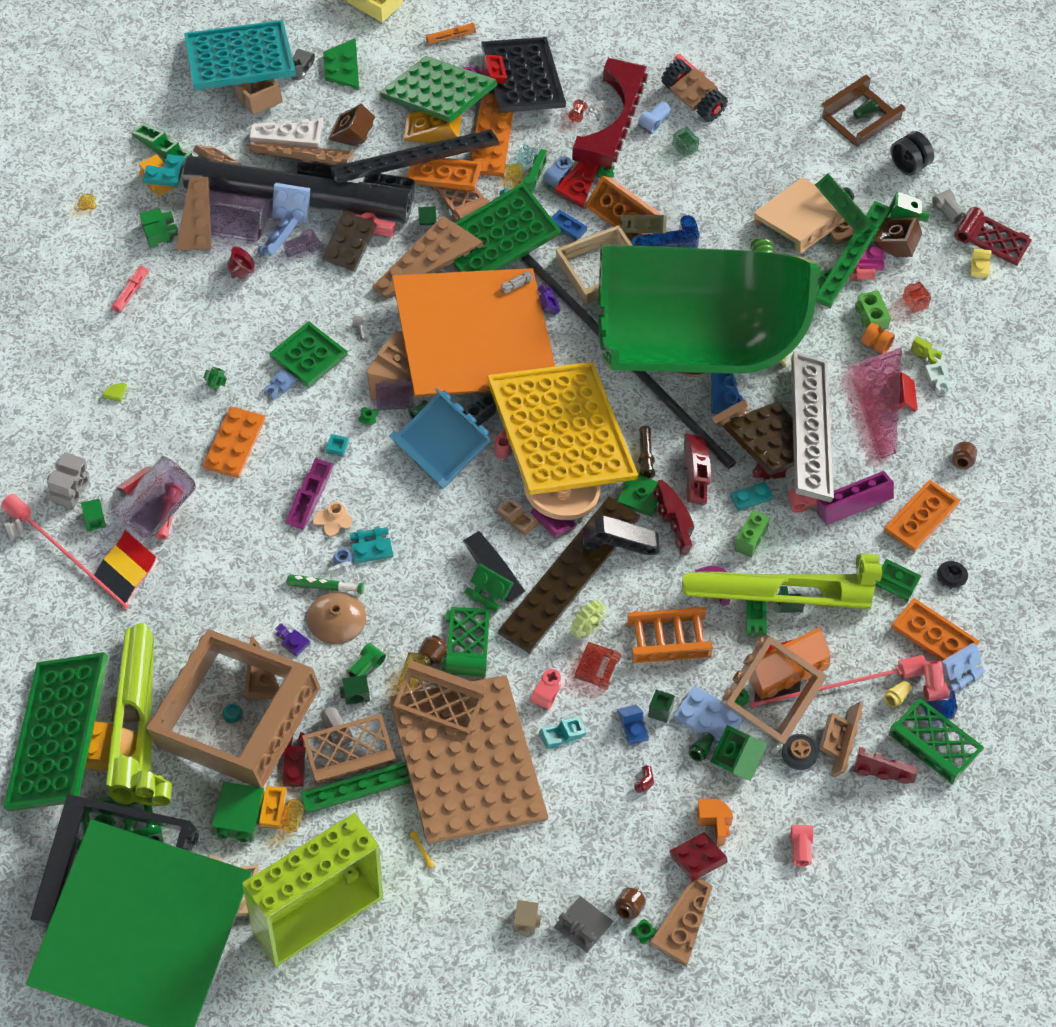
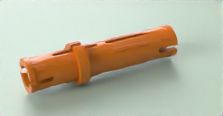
M473 22L462 26L456 25L455 28L426 34V41L430 45L456 37L459 39L464 35L476 33V28Z

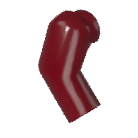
M650 765L642 767L643 778L634 784V789L637 793L648 791L654 784L652 767Z

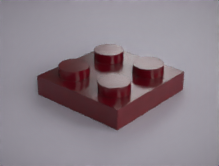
M705 832L669 851L671 858L692 882L728 863L727 856Z

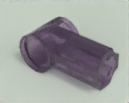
M309 228L302 231L299 237L283 242V247L286 254L291 257L306 250L309 252L316 251L321 247L322 243L314 230Z

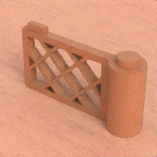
M430 186L433 191L439 193L452 211L454 223L490 202L482 196L477 187L475 191ZM446 191L454 192V195L450 196L446 195L445 193ZM457 194H465L466 196L465 198L457 197ZM469 196H475L478 199L470 200L468 198ZM454 201L460 202L462 205L454 207L453 203Z

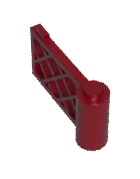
M978 207L969 208L954 233L958 241L963 243L970 242L984 250H990L995 256L1018 266L1032 241L1029 235L1023 232L1018 233L986 217L984 212ZM987 223L992 226L993 230L986 231L984 224ZM1004 232L1008 234L1009 237L1002 238L1000 233ZM996 234L997 239L990 240L989 235ZM984 236L986 241L982 242L976 238ZM1020 240L1022 242H1025L1026 244L1024 246H1018L1016 241ZM1011 242L1013 247L1006 248L1004 243ZM1000 243L1002 249H995L993 244ZM1009 252H1016L1018 258L1011 257Z

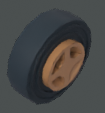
M805 734L791 735L782 746V758L789 767L795 770L808 769L815 764L818 758L817 744L811 737Z

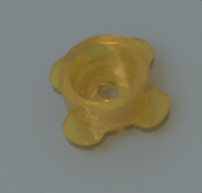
M89 193L81 195L78 199L80 210L95 209L97 207L95 203L96 197Z

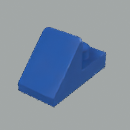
M636 704L617 709L629 745L648 741L649 736L643 722V711Z

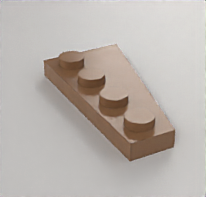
M190 177L176 250L212 249L208 177Z
M700 878L693 882L690 881L651 940L650 945L687 967L713 886Z

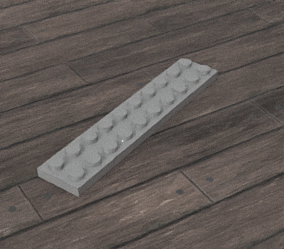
M794 351L791 355L795 493L831 503L834 493L828 361Z

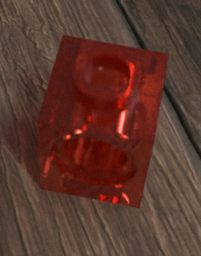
M917 282L905 287L902 298L911 311L915 313L929 307L931 295L921 282Z

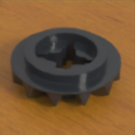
M946 561L937 570L938 581H941L943 586L946 585L950 589H959L966 584L968 571L959 562ZM949 573L956 575L955 580L952 577H948Z

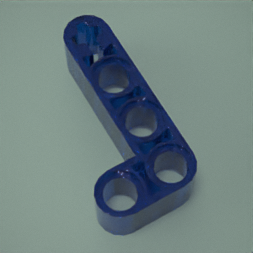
M685 215L680 219L679 230L638 235L632 239V245L698 248L700 233L695 218Z

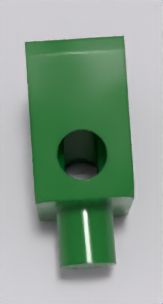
M896 192L889 205L891 207L890 212L886 217H917L918 221L927 222L929 212L922 211L921 200Z

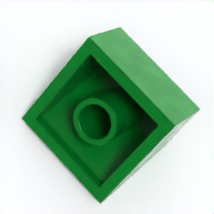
M726 725L710 762L751 781L765 752L767 743Z

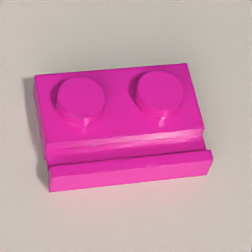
M869 246L855 269L859 267V269L883 270V249L878 246Z

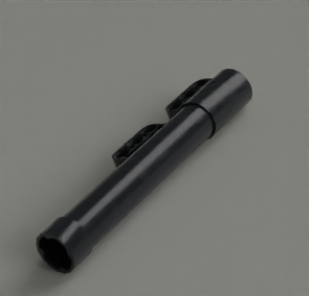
M188 156L183 171V186L188 189L190 177H208L210 191L273 200L275 183L310 188L309 206L354 212L360 215L372 213L376 218L408 222L415 195V181L412 178L379 173L365 177L363 182L346 181L337 184L331 174V167L333 166L308 162L299 163L294 173Z

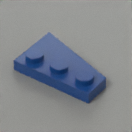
M711 373V413L719 414L743 401L742 395L738 392L737 382L733 373Z

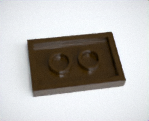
M343 211L322 259L356 272L377 224Z

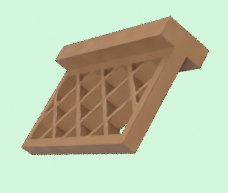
M411 660L393 708L470 735L481 705L487 695V687ZM410 677L418 679L421 686L410 689L408 685ZM431 685L438 686L440 692L429 696L426 687ZM423 689L427 698L416 702L412 693ZM449 692L457 693L459 699L448 703L445 694ZM410 695L413 704L409 706L401 705V699ZM442 696L446 705L435 709L432 700ZM470 698L478 701L476 707L467 710L464 701ZM429 701L433 710L427 713L421 712L419 705ZM461 703L465 712L454 716L451 706ZM448 708L452 717L446 720L440 719L437 712ZM467 715L470 721L468 727L460 726L456 719Z
M382 714L302 736L315 785L394 763L396 759ZM375 720H379L380 724L377 734L367 729L369 723ZM356 726L362 730L358 739L347 734L350 727ZM337 732L342 735L338 745L327 740L330 733ZM364 732L375 737L370 746L360 741ZM316 737L323 741L318 751L309 746L308 739ZM345 737L355 742L350 752L340 747ZM377 738L385 742L387 750L379 752L372 748ZM325 743L335 748L331 757L320 753ZM357 744L368 749L365 756L358 757L353 754ZM337 750L348 755L345 762L339 763L333 760ZM318 755L328 760L324 768L316 770L314 761Z

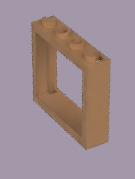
M763 635L758 642H755V649L752 654H748L744 659L743 664L745 665L741 671H737L732 679L734 682L730 688H726L720 703L778 744H785L828 676L770 635ZM770 646L812 675L777 731L734 702Z

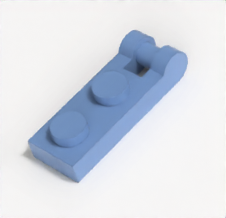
M294 217L282 219L278 223L276 230L269 235L267 242L263 246L258 247V254L260 256L275 254L298 221Z

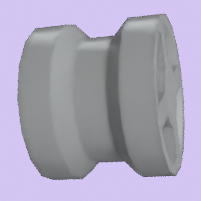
M19 518L15 519L12 523H4L10 542L14 541L16 537H25Z

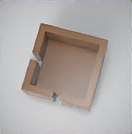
M274 79L252 83L253 93L250 83L235 86L237 100L244 107L246 106V109L253 115L283 102L280 85Z

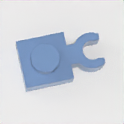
M282 369L270 380L271 385L264 388V394L273 392L271 399L274 400L278 397L279 391L282 393L287 392L297 382L296 378Z

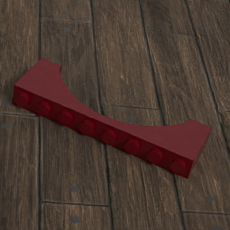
M607 58L603 69L602 81L607 82L617 92L624 109L618 119L607 128L590 135L577 136L572 149V160L612 169L614 162L617 163L619 158L618 151H622L624 141L622 140H626L627 128H630L632 123L631 117L635 116V105H639V95L643 94L645 86L643 84H646L648 81L647 66Z

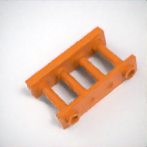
M693 606L685 609L647 612L634 611L628 613L627 626L634 625L637 647H633L632 663L711 657L713 650L712 641H704L701 620H705L706 607ZM682 621H693L696 642H684ZM673 622L676 644L666 645L662 623ZM654 624L656 646L645 645L642 625Z

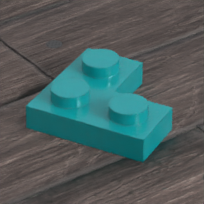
M167 154L164 167L146 165L142 178L143 183L178 187L185 164V156Z

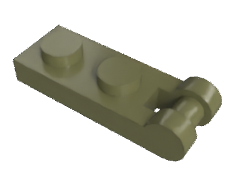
M620 215V221H622L621 229L625 234L666 233L667 215Z

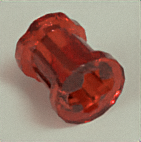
M580 99L573 102V109L568 115L569 119L581 122L583 113L588 108L587 103Z

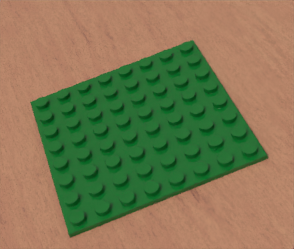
M91 819L25 985L148 1027H196L244 897L242 883L251 878L252 871Z

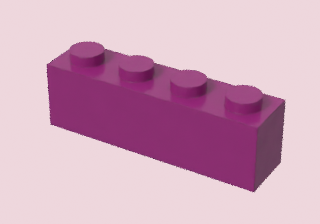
M885 471L834 490V498L831 503L817 499V513L825 524L829 525L894 499V482Z

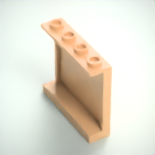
M803 177L754 212V225L756 227L764 223L795 242V251L799 254H802L845 221L815 184Z

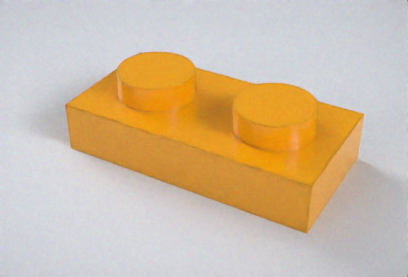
M265 787L259 821L260 827L281 828L287 794L286 788Z

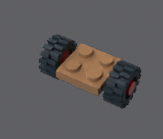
M682 59L674 60L673 64L670 63L669 67L665 68L664 76H661L662 84L692 111L697 109L696 112L707 122H712L714 118L717 119V116H721V112H724V108L727 107V97L718 91V87L696 68L691 70L692 68Z

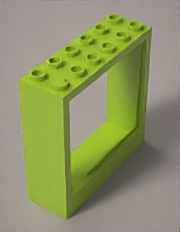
M355 812L242 883L253 936L275 967H278L383 898L379 844Z

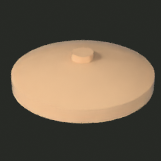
M524 484V492L529 503L543 515L558 520H574L586 516L595 508L600 496V485L528 495Z

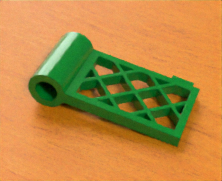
M451 607V611L447 610L446 622H450L447 657L442 660V671L456 676L486 677L490 609ZM454 614H464L466 618L459 622L454 617ZM476 615H486V619L480 623L474 617ZM471 621L475 627L468 630L463 625ZM460 628L465 634L458 638L453 632ZM478 629L484 633L479 639L473 635ZM470 637L474 643L467 647L462 641ZM458 644L464 649L460 653L452 652V648ZM478 645L483 649V654L474 653L472 649Z

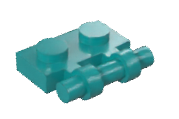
M378 526L371 530L363 531V529H360L357 532L349 533L351 541H359V543L352 544L355 564L393 557L390 538L382 539V535L389 534L388 527L380 528ZM370 537H375V538H376V540L366 541V542H365V539H364V538H370Z

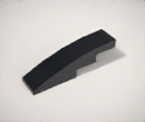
M480 531L463 540L477 565L482 564L514 583L506 597L507 602L525 592L508 565Z

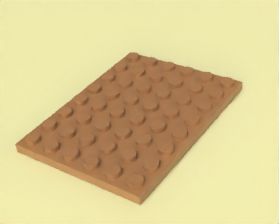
M507 675L471 681L487 687V695L481 705L470 735L395 709L393 705L397 695L389 696L393 718L427 844L548 820V813ZM438 688L427 689L429 696L440 692ZM424 690L412 693L416 702L427 698ZM449 692L445 694L448 703L459 699L457 693ZM407 695L401 699L400 704L409 706L413 704V700L410 695ZM442 696L432 700L435 709L446 705ZM471 698L464 701L467 710L476 707L478 702ZM429 701L419 705L421 712L427 713L433 710ZM461 703L451 706L454 716L465 712ZM448 708L437 712L440 719L446 720L452 717ZM467 715L456 719L460 726L468 727L470 721Z

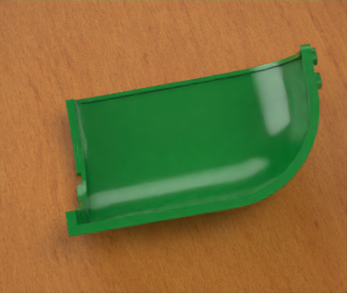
M600 245L598 305H600L602 315H598L600 349L605 351V353H602L603 361L611 370L740 374L757 372L771 367L787 357L799 345L807 333L814 315L816 297L819 296L817 279L820 278L821 268L816 262L804 257L763 251Z

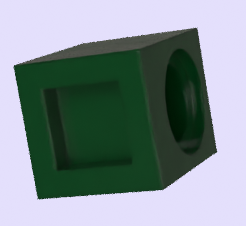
M366 675L342 679L343 686L339 687L341 699L345 698L346 705L370 701Z

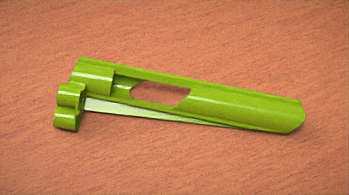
M860 553L856 557V574H744L691 571L682 578L681 592L686 596L871 609L876 581H880L882 577V565L879 564L878 554ZM785 585L819 588L823 597L776 594L779 587Z
M139 623L125 629L106 786L109 787L108 793L110 797L120 804L137 802L142 805L167 806L171 802L172 784L163 779L161 775L157 776L151 773L152 738L147 730V726L152 718L154 638L150 628L145 623ZM126 704L134 706L140 715L136 750L129 757L124 756L120 749Z

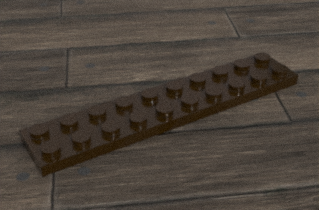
M608 496L585 526L597 516H607L635 525L640 519V514ZM581 529L500 627L498 634L531 654L617 547L605 543L597 550H586L583 548V533Z

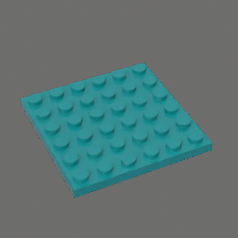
M283 20L184 33L194 90H205L214 87L221 88L228 85L237 86L243 83H256L258 81H270L279 78L288 79L296 76Z

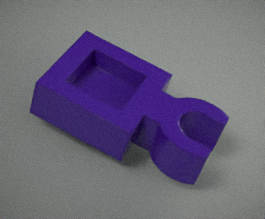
M542 283L538 287V291L541 294L539 298L542 309L556 315L561 311L557 299L552 296V288L550 286L546 288Z

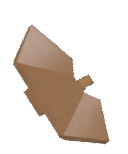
M396 331L367 369L370 400L415 397L402 331Z

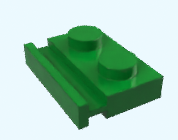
M886 559L882 565L881 580L876 581L875 585L909 601L921 579V575Z

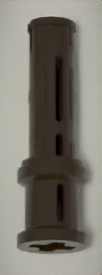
M641 426L639 428L641 451L638 458V463L640 464L639 475L651 479L656 475L653 468L655 457L652 455L651 428L649 426Z

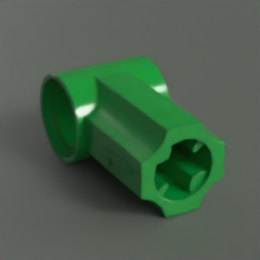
M372 643L366 644L361 650L359 657L346 669L347 674L350 677L367 675L373 668L377 669L384 662L386 654Z

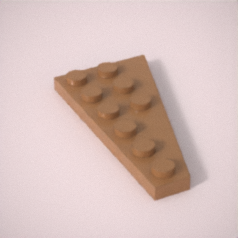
M442 216L372 288L379 295L388 299L395 295L392 275L435 273L452 264L456 258L470 254L469 251L476 247L478 249L481 248L483 242L445 216Z

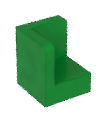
M100 499L81 502L87 531L106 527Z

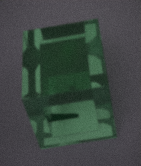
M686 127L673 134L672 145L685 158L698 151L699 138Z

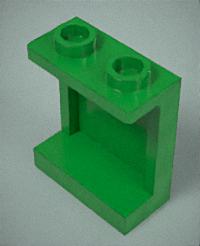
M223 781L211 826L213 835L221 839H227L228 837L236 838L240 842L254 841V831L264 799V788Z

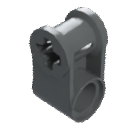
M298 48L292 57L296 70V76L291 77L294 80L303 79L315 60L314 53Z

